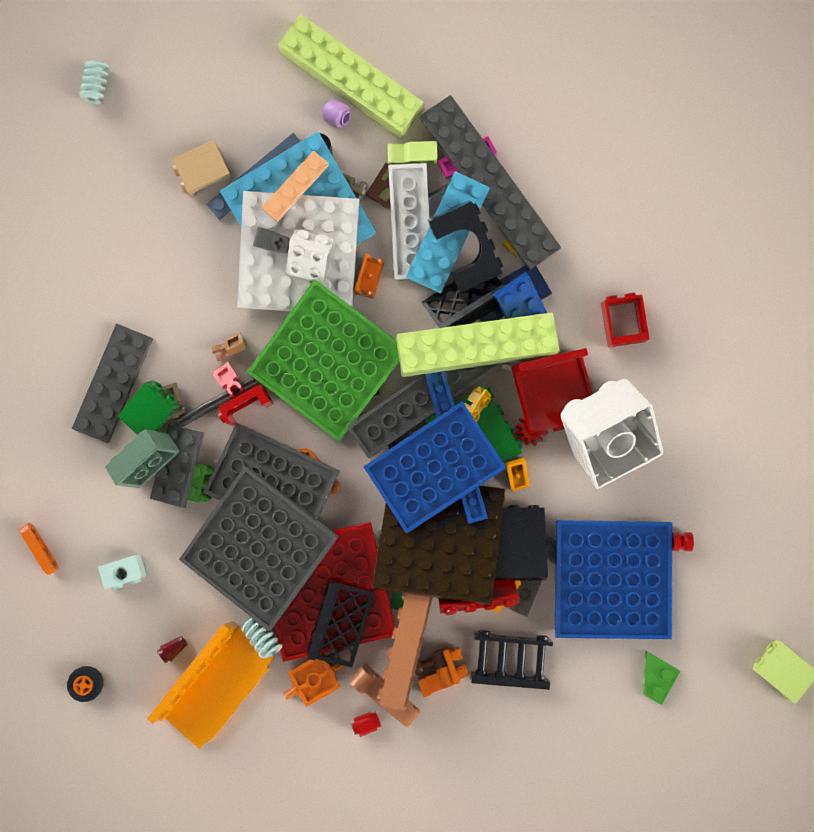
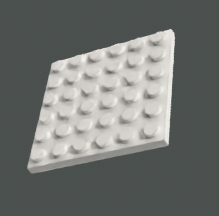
M243 191L237 308L292 311L313 282L286 273L288 253H278L253 246L257 227L274 231L290 239L295 230H305L312 234L325 235L328 238H332L333 244L328 254L325 277L321 284L353 307L360 200L302 195L283 217L276 222L261 208L274 193ZM279 241V245L285 247L286 244Z

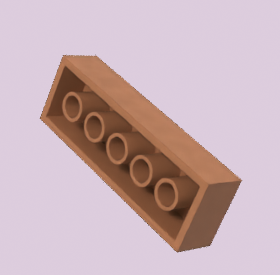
M405 593L402 594L403 608H399L397 615L399 625L398 628H394L392 639L395 640L394 646L389 648L387 659L390 660L389 666L384 668L382 679L385 680L384 686L379 688L377 699L380 700L379 705L401 711L407 708L433 597Z

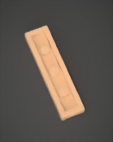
M313 151L261 207L262 210L278 222L329 166L328 162Z

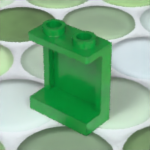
M149 381L142 385L117 417L138 435L145 429L158 431L172 412L180 408V405L174 396L167 394L163 390V386L160 383Z

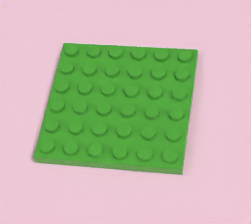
M314 279L247 373L337 441H340L348 431L347 426L357 419L400 361L397 342L393 337Z

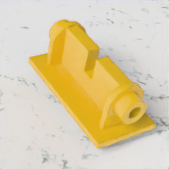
M480 386L474 388L467 399L472 405L464 403L476 422L480 417V412L488 406L492 396L486 389L484 390Z

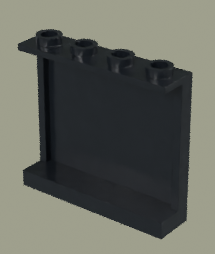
M510 505L508 508H503L495 581H546L548 578L545 508H539V505H529L528 508Z

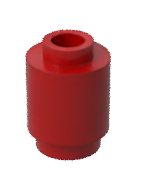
M371 711L353 718L354 723H351L354 734H359L360 737L375 732L377 728L381 727L377 713H371Z

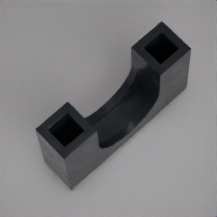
M470 200L427 220L436 239L457 230H469L476 235L479 241V252L475 260L451 272V276L460 293L503 274L501 271L503 267L499 256L496 257L493 250H496L492 239L488 240L487 226L484 221L481 222L478 215L481 214L477 203L473 204Z

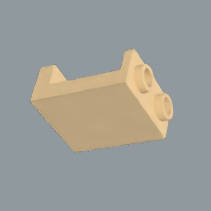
M214 139L172 158L175 164L172 168L176 176H180L183 181L180 185L184 193H189L191 197L195 196V192L222 179L226 182L233 179Z

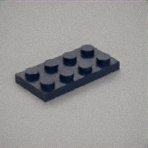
M525 265L500 279L502 284L507 285L525 272L529 275L541 300L552 294L537 266L529 271ZM491 284L490 286H488L487 290L492 291L495 288H497L498 285ZM482 294L472 295L471 300L476 301L480 299ZM499 306L481 317L479 321L499 320L504 317V314Z

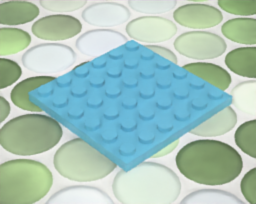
M318 131L220 190L240 226L242 225L243 191L275 193L313 151L326 160L329 166L303 195L357 199ZM360 203L357 245L376 234Z

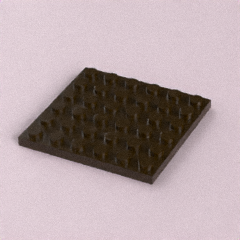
M479 486L487 519L468 524L460 498L407 534L386 503L372 589L492 605L505 489Z

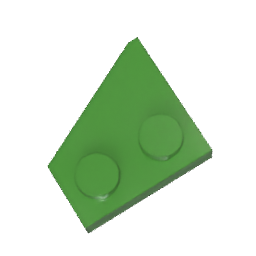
M646 651L643 694L662 705L680 670Z

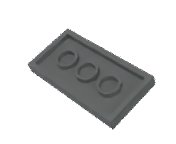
M168 424L166 433L170 435L180 452L156 473L150 499L186 508L204 432Z

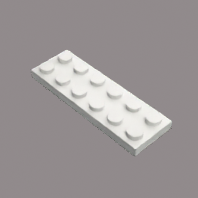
M426 163L388 165L395 280L408 279L406 278L408 271L429 228L427 221L429 219Z

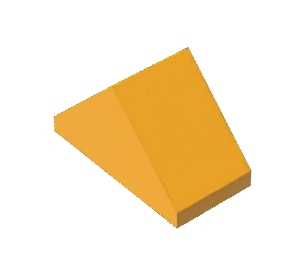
M525 458L504 463L511 492L530 487Z

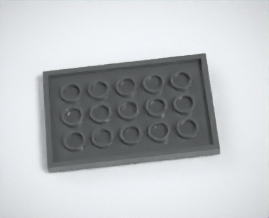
M236 423L203 493L221 500L244 466H248L318 520L340 470Z

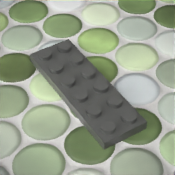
M116 323L74 421L73 430L105 443L110 442L119 421L117 416L124 409L153 338Z

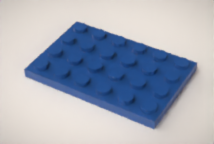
M463 401L363 466L406 534L506 469V466Z

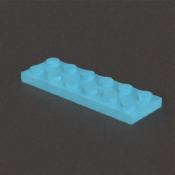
M455 171L434 216L468 200L472 201L473 204L477 203L480 210L490 187ZM429 226L406 278L441 294L470 231L457 230L436 239Z

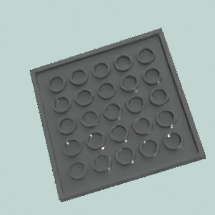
M244 466L179 560L270 632L339 536L250 467Z

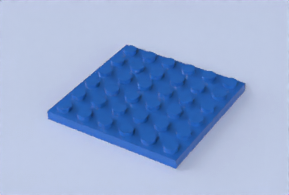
M556 520L555 637L672 639V522Z

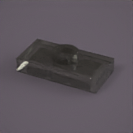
M520 581L521 584L517 588L519 603L509 607V609L528 617L542 581Z

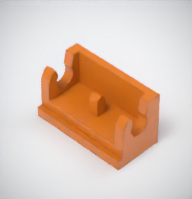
M365 254L356 283L355 294L374 299L384 266L382 259H374L371 255Z

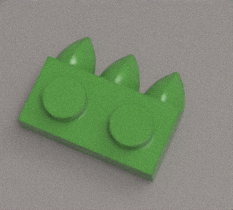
M202 463L196 464L188 496L189 501L199 503L212 499L210 495L203 493V490H205L209 479L206 477H211L215 468Z

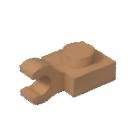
M240 332L224 339L223 344L213 346L212 352L213 354L221 352L216 355L217 361H221L226 357V354L231 356L247 348Z

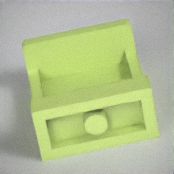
M777 640L767 646L766 653L755 661L754 668L752 669L794 704L798 702L814 682V668L784 643Z

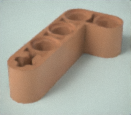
M362 663L350 678L349 683L359 693L363 694L365 692L379 704L380 700L377 699L379 688L384 686L385 680L367 664ZM408 700L407 708L404 711L380 705L407 728L421 713L410 700Z

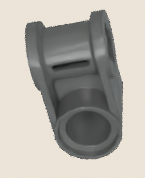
M257 227L253 246L278 253H288L290 238L274 231ZM279 241L285 243V247H281Z

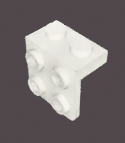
M295 230L289 241L286 273L311 281L315 279L320 283L323 282L327 258L333 244V239L325 235L312 234L305 230Z

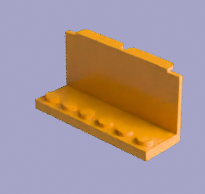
M234 621L223 624L148 716L147 720L154 724L166 719L198 749H201L207 741L211 742L237 711L240 704L269 671L270 667L268 665L274 659V656L260 658L259 652L254 650V646L250 644V640L246 638V634L241 631L242 628Z

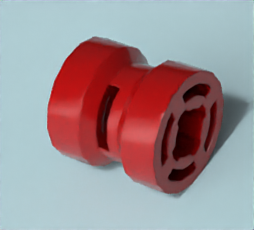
M672 532V551H679L680 549L688 552L693 551L694 537L692 532H685L684 534Z

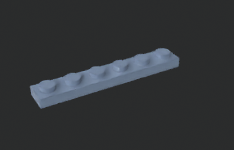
M292 133L236 180L301 141ZM221 192L206 204L219 220L231 211Z

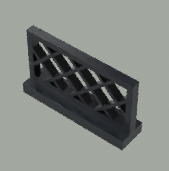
M496 276L483 282L485 283L483 290L472 287L464 291L463 293L469 294L467 300L458 299L460 292L455 282H452L442 289L441 294L436 292L422 301V305L439 328L472 324L499 307L493 294L504 287L505 284H502ZM488 284L498 285V287L492 291L487 290ZM450 291L456 292L454 299L445 298L446 294ZM472 294H482L480 299L476 301L471 300ZM434 301L440 302L438 309L430 308L429 304ZM444 302L453 303L451 310L442 309ZM456 304H465L464 309L455 311ZM440 314L449 315V318L445 321H439Z
M328 578L306 652L307 658L323 660L352 668L374 592L339 583ZM339 589L348 590L351 596L340 601L338 598ZM360 594L369 595L367 602L359 606L355 597ZM353 599L357 608L347 613L343 604ZM341 606L345 615L335 620L332 612ZM360 611L362 619L354 625L349 616ZM348 618L351 627L341 632L337 623ZM335 625L339 634L329 639L327 629ZM354 630L357 635L356 640L348 644L344 635ZM342 636L346 645L336 651L332 642ZM330 644L334 652L328 656L321 655L322 647ZM349 649L351 652L350 660H341L338 654Z

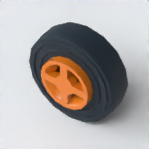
M82 666L74 670L67 681L69 695L79 702H89L95 699L103 688L101 673L91 666Z

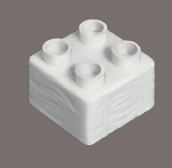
M627 379L604 383L599 391L583 400L575 399L570 401L561 413V420L574 457L596 489L606 486L663 454L653 406Z

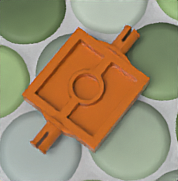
M309 659L289 670L287 673L292 680L293 687L283 692L286 700L297 694L302 698L307 707L341 687L335 672L345 666L335 663L331 665L327 661Z

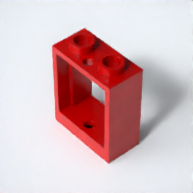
M635 292L625 294V297L617 298V295L606 297V300L601 303L608 348L644 343L650 340L643 295H636ZM634 303L639 334L614 337L609 307Z

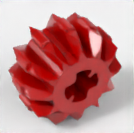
M520 417L519 421L522 425L515 424V427L520 429V431L515 432V435H522L519 441L521 442L526 439V446L530 444V440L533 446L537 445L536 439L539 442H543V438L537 436L536 433L528 434L524 418Z

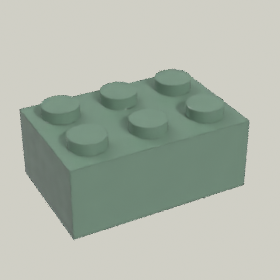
M145 429L131 443L127 444L123 451L114 456L105 468L115 485L141 488L180 451L169 434Z

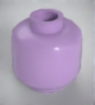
M337 99L330 100L322 108L324 121L337 128L347 125L350 121L351 112L349 106Z

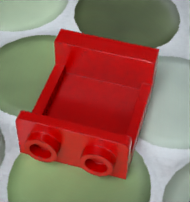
M259 384L219 406L220 412L218 415L223 423L226 422L228 425L235 426L237 422L233 414L257 400L260 401L262 406L267 408L274 405L266 388Z

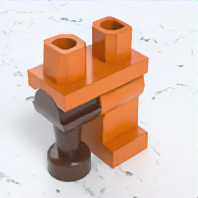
M446 646L443 649L436 650L430 658L423 661L418 659L416 675L423 674V669L434 667L435 669L433 672L418 677V683L424 698L434 692L451 687L454 684H459L460 679L469 675L466 664L458 667L454 664L455 660L463 658L460 647L449 649Z

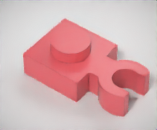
M228 362L212 373L223 389L227 388V392L232 397H235L233 393L235 388H239L241 392L243 391V387L237 382L239 377Z

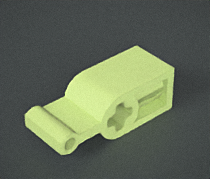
M437 141L388 144V164L426 163V165H437Z

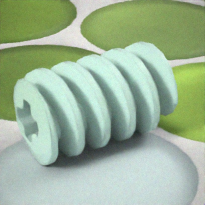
M95 60L88 61L84 64L83 84L80 87L79 97L88 103L102 104L98 99H103L104 95L99 92L106 91V88L101 86V84H107V81L102 77H108V73L103 70H108L109 66Z
M253 618L247 620L243 625L241 631L246 634V638L250 640L254 650L259 652L260 658H269L282 648V644L275 645L278 638L271 639L274 635L273 631L267 633L268 630Z

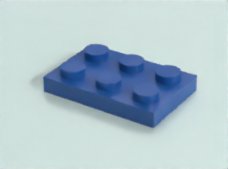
M525 272L493 294L506 319L547 313L529 275Z

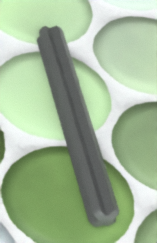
M251 377L240 383L243 387L242 392L239 388L233 390L235 397H232L225 391L176 418V421L180 427H184L255 386L261 385V383Z

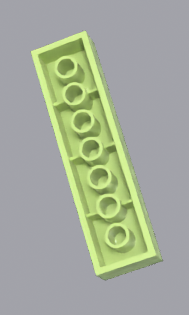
M301 14L278 43L283 56L399 139L403 138L423 111L422 100Z
M553 312L397 334L396 337L402 377L556 355L560 351Z

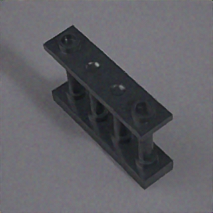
M479 630L478 633H474V639L480 640L478 669L475 672H471V683L550 690V681L544 675L545 647L553 646V642L551 639H548V636L537 635L536 638L495 635L490 634V631ZM487 641L499 642L497 671L495 673H487V670H485ZM507 643H518L517 670L514 675H507V672H505ZM526 644L538 645L536 674H534V677L526 676L524 673Z

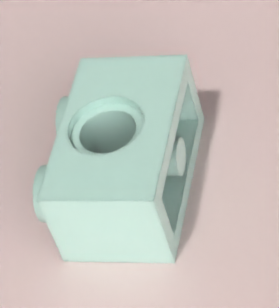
M141 554L98 567L104 589L111 588L112 591L123 588V583L130 582V585L142 582L141 578L147 576ZM121 568H123V569L126 570V572H127L126 578L121 577V575H120V569H121Z

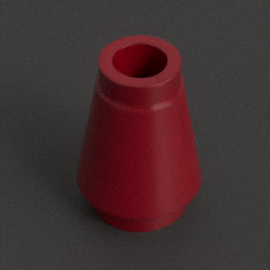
M180 636L161 645L157 653L164 663L172 662L188 644Z

